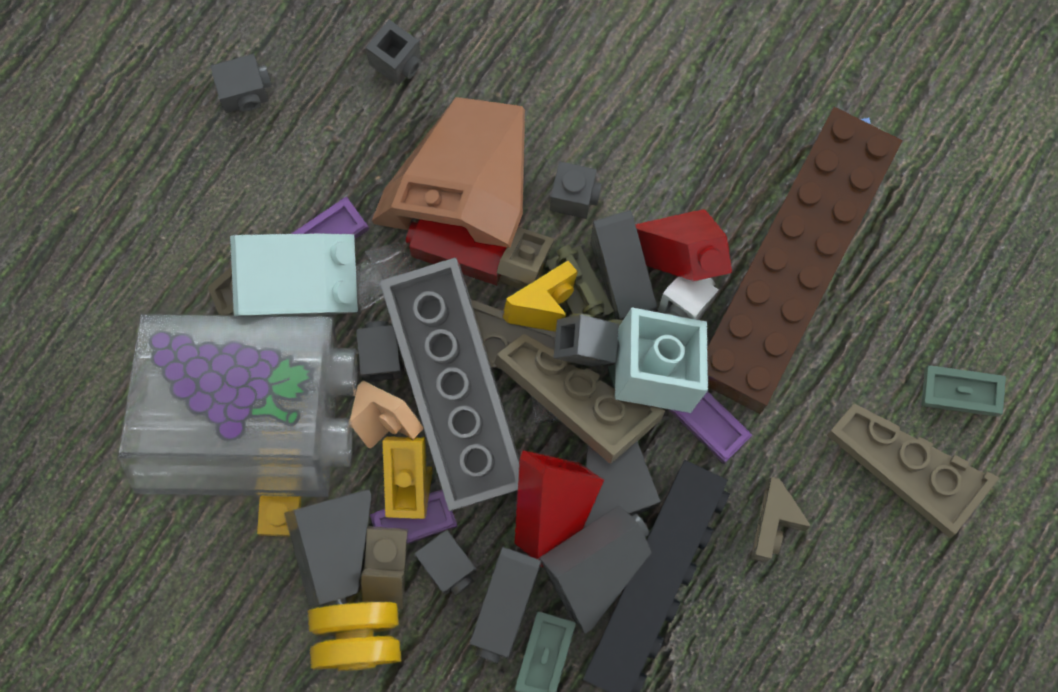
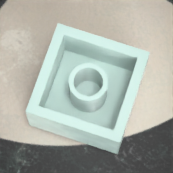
M631 307L618 330L619 347L616 354L615 400L691 413L708 391L707 322Z

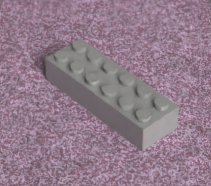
M452 258L380 281L448 510L454 511L518 491L520 459L458 260Z

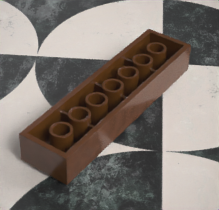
M833 107L707 347L708 388L758 414L763 412L903 140L843 110Z

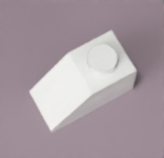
M678 276L664 291L657 312L700 320L715 300L719 290L714 287L715 283L711 278L691 281Z

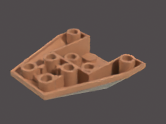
M456 97L385 187L372 222L375 225L408 230L412 218L466 227L475 242L510 248L523 214L525 109L523 106Z

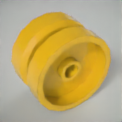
M354 603L308 610L309 631L317 636H335V640L318 642L310 647L311 669L352 671L376 668V665L401 662L400 641L393 636L374 637V632L392 630L399 625L397 603Z

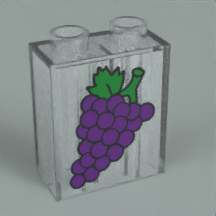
M141 314L119 451V460L134 493L328 497L331 467H350L352 422L350 418H335L336 396L356 395L358 374L356 348H338L333 317Z

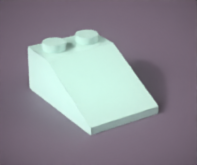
M321 233L230 236L234 316L334 315L358 312L354 234Z

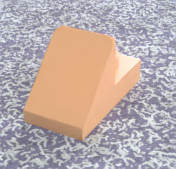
M362 381L357 386L350 424L368 448H373L388 432L394 435L400 432L414 439L424 429L405 401L365 381Z

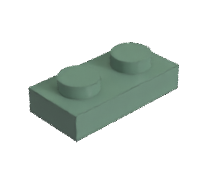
M928 365L924 370L921 406L999 417L1003 414L1006 376Z
M537 611L515 691H557L576 622Z

